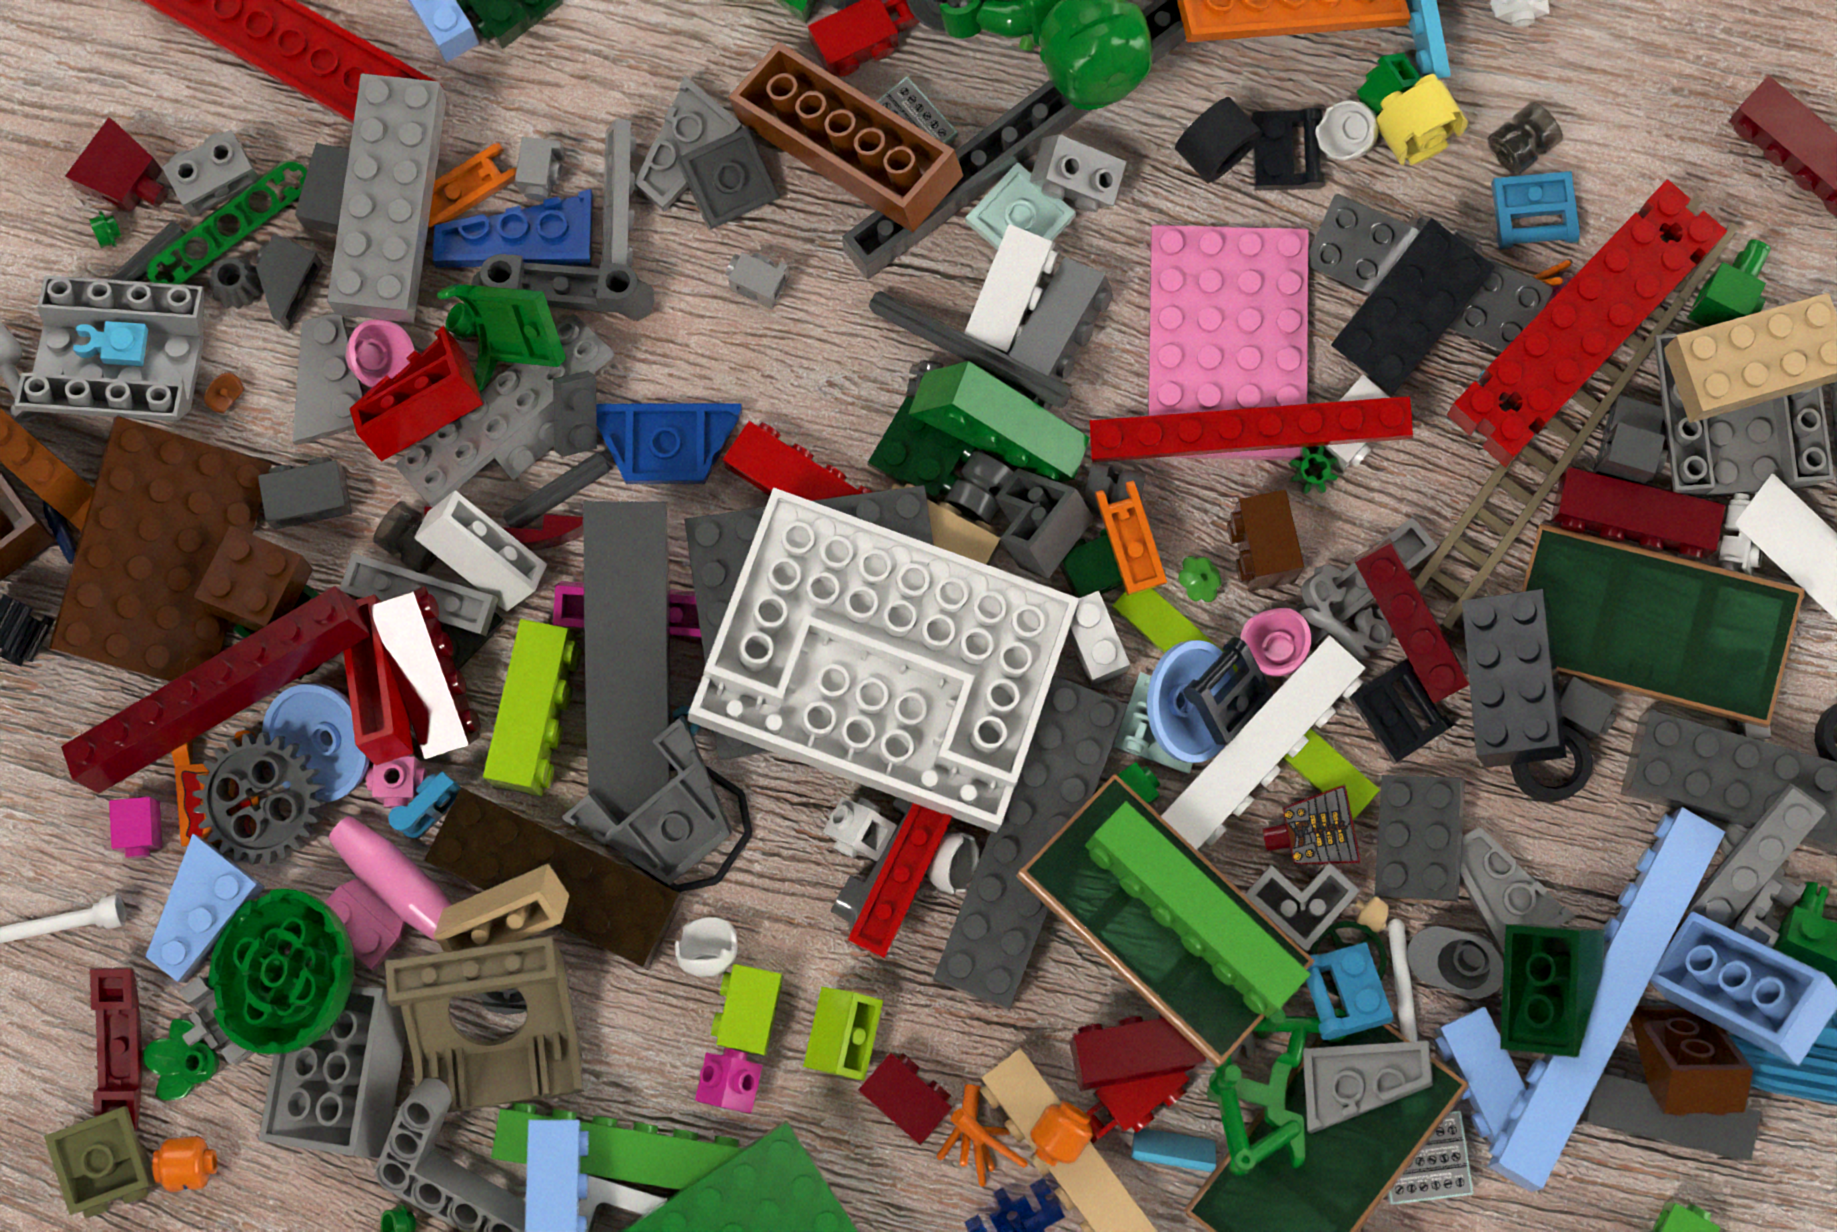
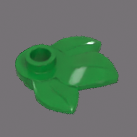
M173 1019L169 1029V1038L152 1041L142 1052L143 1061L147 1068L154 1074L160 1075L155 1096L161 1100H180L187 1097L195 1084L207 1082L216 1074L219 1068L218 1054L214 1049L211 1050L207 1043H204L201 1039L190 1047L182 1036L195 1027L193 1022L189 1020ZM197 1056L199 1058V1066L195 1070L194 1059Z

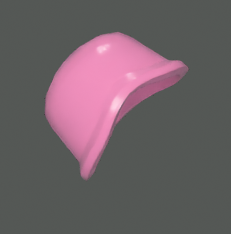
M373 319L362 322L353 330L346 345L345 358L353 374L363 384L373 388L386 375L392 379L409 364L406 358L414 351V347L409 335L402 327L390 321Z
M1276 608L1253 616L1244 625L1240 637L1248 645L1261 672L1270 676H1284L1296 671L1305 662L1311 647V632L1307 621L1300 613L1289 608Z

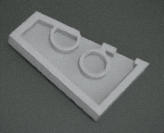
M684 75L679 86L680 90L673 105L669 107L664 118L665 122L656 141H653L635 180V187L663 212L688 188L676 158L743 128L737 119L686 75Z
M330 313L302 321L292 441L295 445L355 429L349 408L363 397L364 393L361 381L350 370L345 358L349 336L343 315Z
M1479 827L1462 836L1460 880L1501 955L1504 954L1505 924L1559 926L1576 917L1566 907L1557 902L1538 880L1535 881L1516 863V860L1483 828Z
M1429 1041L1307 1048L1303 1050L1309 1134L1433 1086Z

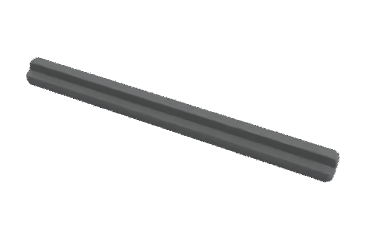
M882 291L876 292L869 302V308L874 314L966 361H970L987 372L1058 408L1065 407L1071 397L1072 392L1067 385Z

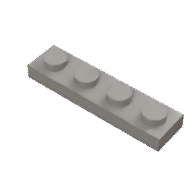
M616 118L606 130L602 262L621 263L631 267L633 248L628 246V232H631L633 227L634 210L629 208V194L631 195L634 190L635 173L630 171V157H633L635 153L636 136L631 134V120Z
M1413 517L1381 541L1383 542L1391 538L1409 571L1438 548ZM1355 562L1342 571L1341 577L1332 579L1337 589L1346 587V594L1342 601L1329 605L1333 616L1342 623L1374 599ZM1304 601L1294 610L1300 613V611L1309 607ZM1307 622L1311 632L1312 647L1330 634L1323 628L1316 627Z
M355 553L351 554L340 586V590L346 594L359 598L375 594L381 601L426 586L428 593L432 594L437 601L439 607V616L437 618L439 622L486 636L499 598L484 592Z
M1790 783L1687 906L1688 913L1693 911L1728 928L1826 813L1824 806Z

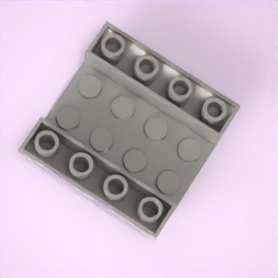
M44 276L37 306L43 323V329L33 372H22L14 403L15 410L107 417L119 416L123 418L179 421L191 410L203 350V286ZM105 321L146 324L148 337L143 367L103 364L100 359L101 353H97L90 358L77 356L73 350L74 345H87L91 338L79 336L76 326L87 324L93 326L99 332H104Z
M1680 334L1656 335L1654 337L1673 491L1675 493L1699 498L1734 496L1735 493L1752 495L1760 490L1771 474L1776 475L1790 490L1834 479L1822 386L1689 423L1664 352V348Z

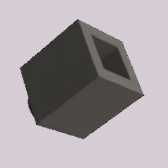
M1574 676L1564 684L1560 692L1563 725L1570 727L1588 740L1595 738L1599 733L1605 735L1617 715L1611 711L1617 701L1616 699Z

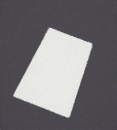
M1771 474L1734 525L1801 588H1804V591L1837 621V533L1776 475Z

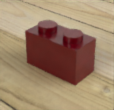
M890 1052L858 1091L921 1146L953 1109L947 1103L952 1096L935 1080L929 1085L923 1082L916 1075L921 1068L903 1052L898 1058Z

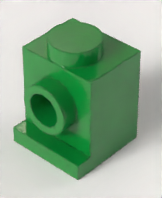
M1404 53L1381 56L1377 60L1379 66L1372 69L1365 76L1367 81L1356 91L1359 95V101L1374 111L1376 116L1383 110L1380 103L1385 97L1396 91H1400L1403 94L1415 87V84L1421 79Z

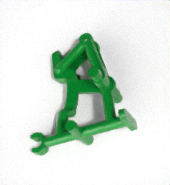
M1197 1008L1194 1011L1199 1029L1214 1030L1215 1044L1242 1015L1207 1013L1206 1008ZM1334 1008L1336 1018L1345 1017L1344 1010ZM1279 1009L1269 1018L1264 1016L1252 1031H1256L1257 1035L1263 1039L1269 1038L1274 1032H1291L1287 1052L1275 1060L1268 1085L1242 1078L1241 1069L1237 1065H1231V1054L1227 1057L1224 1064L1218 1068L1215 1066V1071L1209 1078L1206 1094L1209 1100L1218 1102L1231 1158L1229 1169L1233 1175L1243 1176L1247 1174L1256 1164L1284 1145L1287 1146L1292 1169L1298 1168L1304 1162V1119L1300 1114L1285 1110V1090L1291 1068L1298 1067L1301 1063L1307 1034L1320 1033L1318 1025L1321 1023L1319 1017L1286 1016L1285 1012ZM1346 1035L1327 1041L1337 1043L1344 1040ZM1239 1100L1265 1107L1264 1121L1275 1129V1131L1249 1147Z

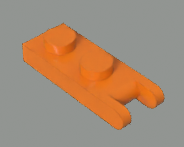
M500 143L489 146L434 181L428 223L432 232H434V225L450 222L515 181L517 171L515 167L501 174L493 162V159L504 152Z
M1134 480L1125 482L1129 498L1108 504L1103 489L1095 492L1096 501L1127 596L1167 583Z

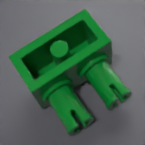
M1751 239L1748 241L1745 250L1738 253L1732 266L1722 262L1702 285L1686 318L1703 327H1708L1760 312L1766 301V298L1760 296L1766 283L1759 280L1758 276L1771 251L1770 246L1762 241Z
M1806 882L1804 884L1807 886L1800 897L1798 907L1795 906L1780 922L1781 926L1777 932L1779 936L1771 949L1826 974L1837 988V922L1835 923L1822 917L1829 890L1822 885L1817 894L1816 891L1819 883Z

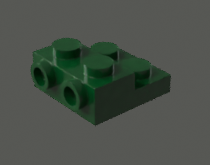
M456 0L464 14L471 11L478 21L474 24L488 43L494 39L501 49H504L563 4L562 0Z
M906 396L868 460V466L903 486L906 483L913 486L924 485L925 493L927 494L926 499L937 504L941 495L947 496L954 482L958 480L959 476L954 473L961 461L966 463L971 453L976 451L977 447L909 415L908 413L914 399Z

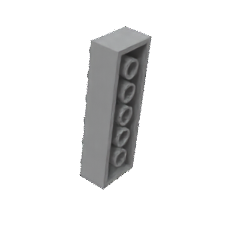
M361 73L327 299L328 304L336 315L414 323L446 104V96L440 82Z

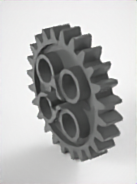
M268 732L259 733L257 741L253 733L243 734L242 743L237 738L228 739L229 751L224 747L215 748L214 753L218 761L212 759L204 760L203 764L210 772L209 774L196 776V779L205 785L203 790L193 792V796L203 799V805L194 808V812L205 813L206 819L198 825L199 828H212L213 832L209 835L207 841L210 843L221 839L223 841L219 850L221 854L228 853L234 848V861L243 860L247 854L251 865L260 863L262 856L266 864L276 862L277 854L282 859L291 857L290 846L295 850L305 847L301 836L307 838L315 836L316 833L309 824L323 820L319 814L314 812L315 807L326 805V801L316 798L315 792L324 789L325 784L313 783L312 780L320 772V769H307L306 765L312 756L307 754L297 757L298 743L290 744L284 748L285 736H276L272 742ZM266 761L272 763L275 769V776L271 782L266 780L262 773V767ZM231 778L236 780L240 788L236 799L232 798L227 791V784ZM285 781L290 782L291 785L288 789L262 799L259 805L249 806L233 816L229 815L228 811L230 808L256 798L259 792L272 790ZM282 798L288 799L292 805V814L289 818L284 817L280 813L279 804ZM247 815H250L256 821L257 828L253 836L248 834L244 828V820Z

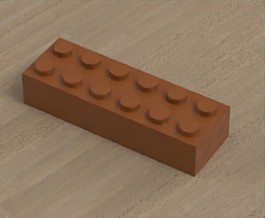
M779 41L728 96L741 124L748 126L750 130L912 233L915 232L963 177L954 149Z

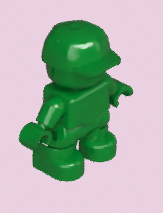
M967 0V5L961 8H953L948 3L939 4L945 31L952 37L965 39L975 36L981 30L1008 39L1027 35L1036 46H1040L1039 56L1042 62L1046 64L1048 76L1052 84L1073 106L1081 110L1100 109L1119 102L1146 79L1152 68L1153 48L1147 21L1141 8L1136 4L1128 3L1127 0H986L984 4H982V0Z

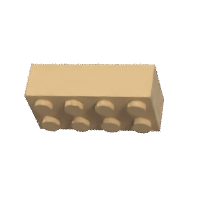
M1825 293L1677 335L1664 348V352L1689 423L1837 382V314L1830 294Z

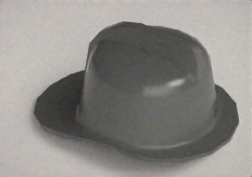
M1431 926L1415 934L1407 947V960L1412 972L1421 981L1431 986L1478 999L1493 994L1499 989L1503 981L1504 962L1501 954L1490 939L1480 933L1464 932L1445 926Z

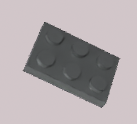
M1382 775L1374 896L1378 898L1459 902L1465 780L1463 778Z

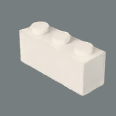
M1008 224L964 334L1010 353L1025 327L1023 322L1028 309L1034 311L1041 299L1043 289L1039 288L1038 285L1043 272L1050 275L1058 257V252L1053 251L1055 242Z
M456 490L427 512L414 537L481 592L499 598L497 605L506 612L536 590L547 566L544 561Z

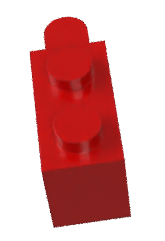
M861 0L808 25L809 40L824 69L834 76L845 77L858 70L860 64L871 59L875 61L882 60L891 55L895 50L894 48L898 47V34L915 26L919 21L910 11L907 0H889L885 3H882L881 0ZM897 12L900 18L892 21L889 15Z
M1185 1072L1097 1089L1093 1095L1099 1102L1085 1112L1090 1118L1088 1124L1092 1129L1090 1142L1094 1144L1116 1125L1119 1126L1123 1133L1131 1127L1135 1133L1139 1132L1155 1119L1150 1111L1161 1102H1164L1169 1107L1187 1093L1182 1085L1190 1080ZM1102 1107L1113 1119L1105 1127L1094 1114Z

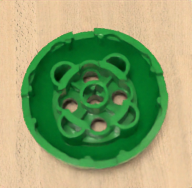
M294 889L270 890V894L257 900L250 899L238 909L217 940L209 969V987L214 988L217 1009L213 1010V1013L220 1028L232 1042L253 1053L266 1055L288 1054L310 1046L324 1036L336 1023L350 997L355 971L352 942L344 923L337 913L319 898ZM292 943L290 953L285 956L283 951Z

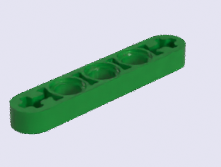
M285 160L276 165L155 254L148 261L146 267L150 282L180 285L299 197L302 192L307 169L301 163L293 160ZM288 168L292 172L299 170L301 173L297 178L299 186L296 188L291 185L283 187L279 191L285 197L279 201L275 191L267 186L266 182L272 179L274 185L277 186L285 179V175L282 173L285 169ZM257 190L267 192L271 198L270 207L264 212L257 213L249 206L250 195ZM224 214H233L239 220V229L231 236L221 234L217 228L218 219ZM193 237H201L208 244L206 255L200 259L190 258L185 250L186 243ZM178 248L183 260L191 265V267L184 271L183 266L179 264L171 271L174 276L172 280L167 281L164 277L157 280L155 275L159 271L156 265L161 261L165 265H170L177 258L171 252Z

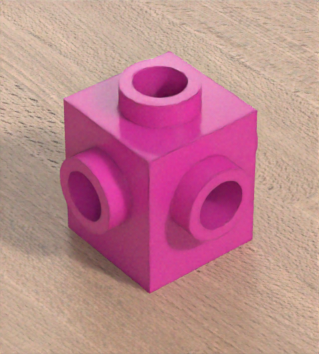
M724 1048L723 1055L706 1052L703 1067L700 1071L695 1101L751 1114L763 1065L748 1062V1053Z

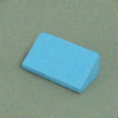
M1143 1128L1139 1132L1135 1133L1134 1131L1130 1157L1133 1160L1213 1172L1216 1168V1143L1211 1139Z

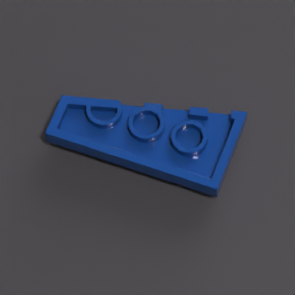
M592 189L579 191V196L560 200L559 196L543 200L544 204L521 209L519 205L507 208L505 213L486 217L484 214L434 225L435 268L481 267L487 258L497 254L521 255L524 263L591 266Z

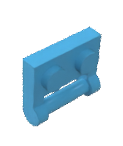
M1572 171L1493 179L1491 187L1499 249H1511L1513 244L1564 240L1565 243H1576L1579 241L1580 230ZM1562 214L1563 224L1512 229L1511 219Z
M443 771L437 776L435 774L429 775L417 787L416 791L419 794L407 806H397L391 810L388 817L390 825L394 829L402 831L409 838L418 839L422 837L451 808L461 786Z
M1366 942L1322 955H1309L1314 962L1307 969L1311 975L1306 979L1321 1022L1318 1028L1322 1039L1338 1038L1393 1021L1390 1005ZM1331 971L1347 1017L1336 1018L1321 976L1322 972Z

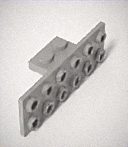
M573 314L556 328L566 359L559 367L514 363L480 392L483 405L440 428L435 433L430 434L395 464L399 472L432 508L462 486L492 459H495L506 474L514 480L555 445L553 379L587 370L594 374L615 355L612 349L579 317Z

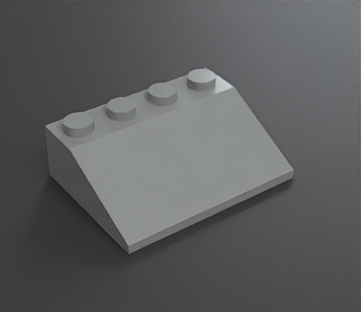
M353 985L342 1014L324 1036L304 1049L293 1053L274 1055L258 1141L351 1156L380 1158L391 1130L407 1036L401 1006H390L386 989Z

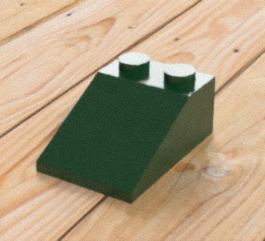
M1505 924L1500 1049L1579 1057L1603 973L1604 930L1536 924Z

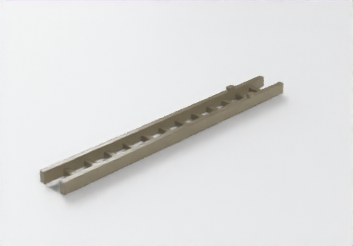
M1693 196L1686 208L1694 213L1702 201ZM1731 221L1726 227L1728 232L1702 260L1688 281L1684 279L1676 288L1680 293L1667 311L1658 307L1650 315L1658 323L1646 340L1642 341L1632 334L1624 343L1636 351V354L1623 372L1608 362L1598 370V372L1614 382L1602 401L1599 403L1581 389L1572 398L1592 413L1577 434L1556 418H1553L1545 426L1570 443L1556 464L1552 463L1528 445L1519 454L1548 475L1535 494L1531 495L1504 476L1515 459L1506 468L1499 464L1418 575L1415 583L1419 590L1430 579L1435 583L1433 585L1435 590L1448 599L1451 595L1458 599L1439 625L1444 632L1447 633L1463 612L1462 600L1472 599L1654 347V337L1664 333L1739 229L1738 225ZM1667 237L1662 239L1666 243L1670 241ZM1496 485L1525 505L1511 527L1482 507ZM1473 517H1476L1503 536L1488 558L1459 538ZM1451 548L1480 567V570L1466 589L1436 569Z

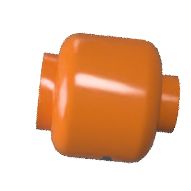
M1062 1101L1060 1105H1048L1030 1132L1031 1140L1037 1147L1034 1152L1035 1155L1051 1166H1056L1058 1162L1064 1164L1075 1163L1092 1138V1129L1088 1124L1090 1122L1089 1116L1078 1107L1066 1101Z
M200 1136L168 1138L162 1143L160 1149L154 1151L152 1160L154 1179L156 1183H162L164 1189L169 1192L201 1190L207 1185L210 1174H216L217 1172L215 1149H209L206 1141Z

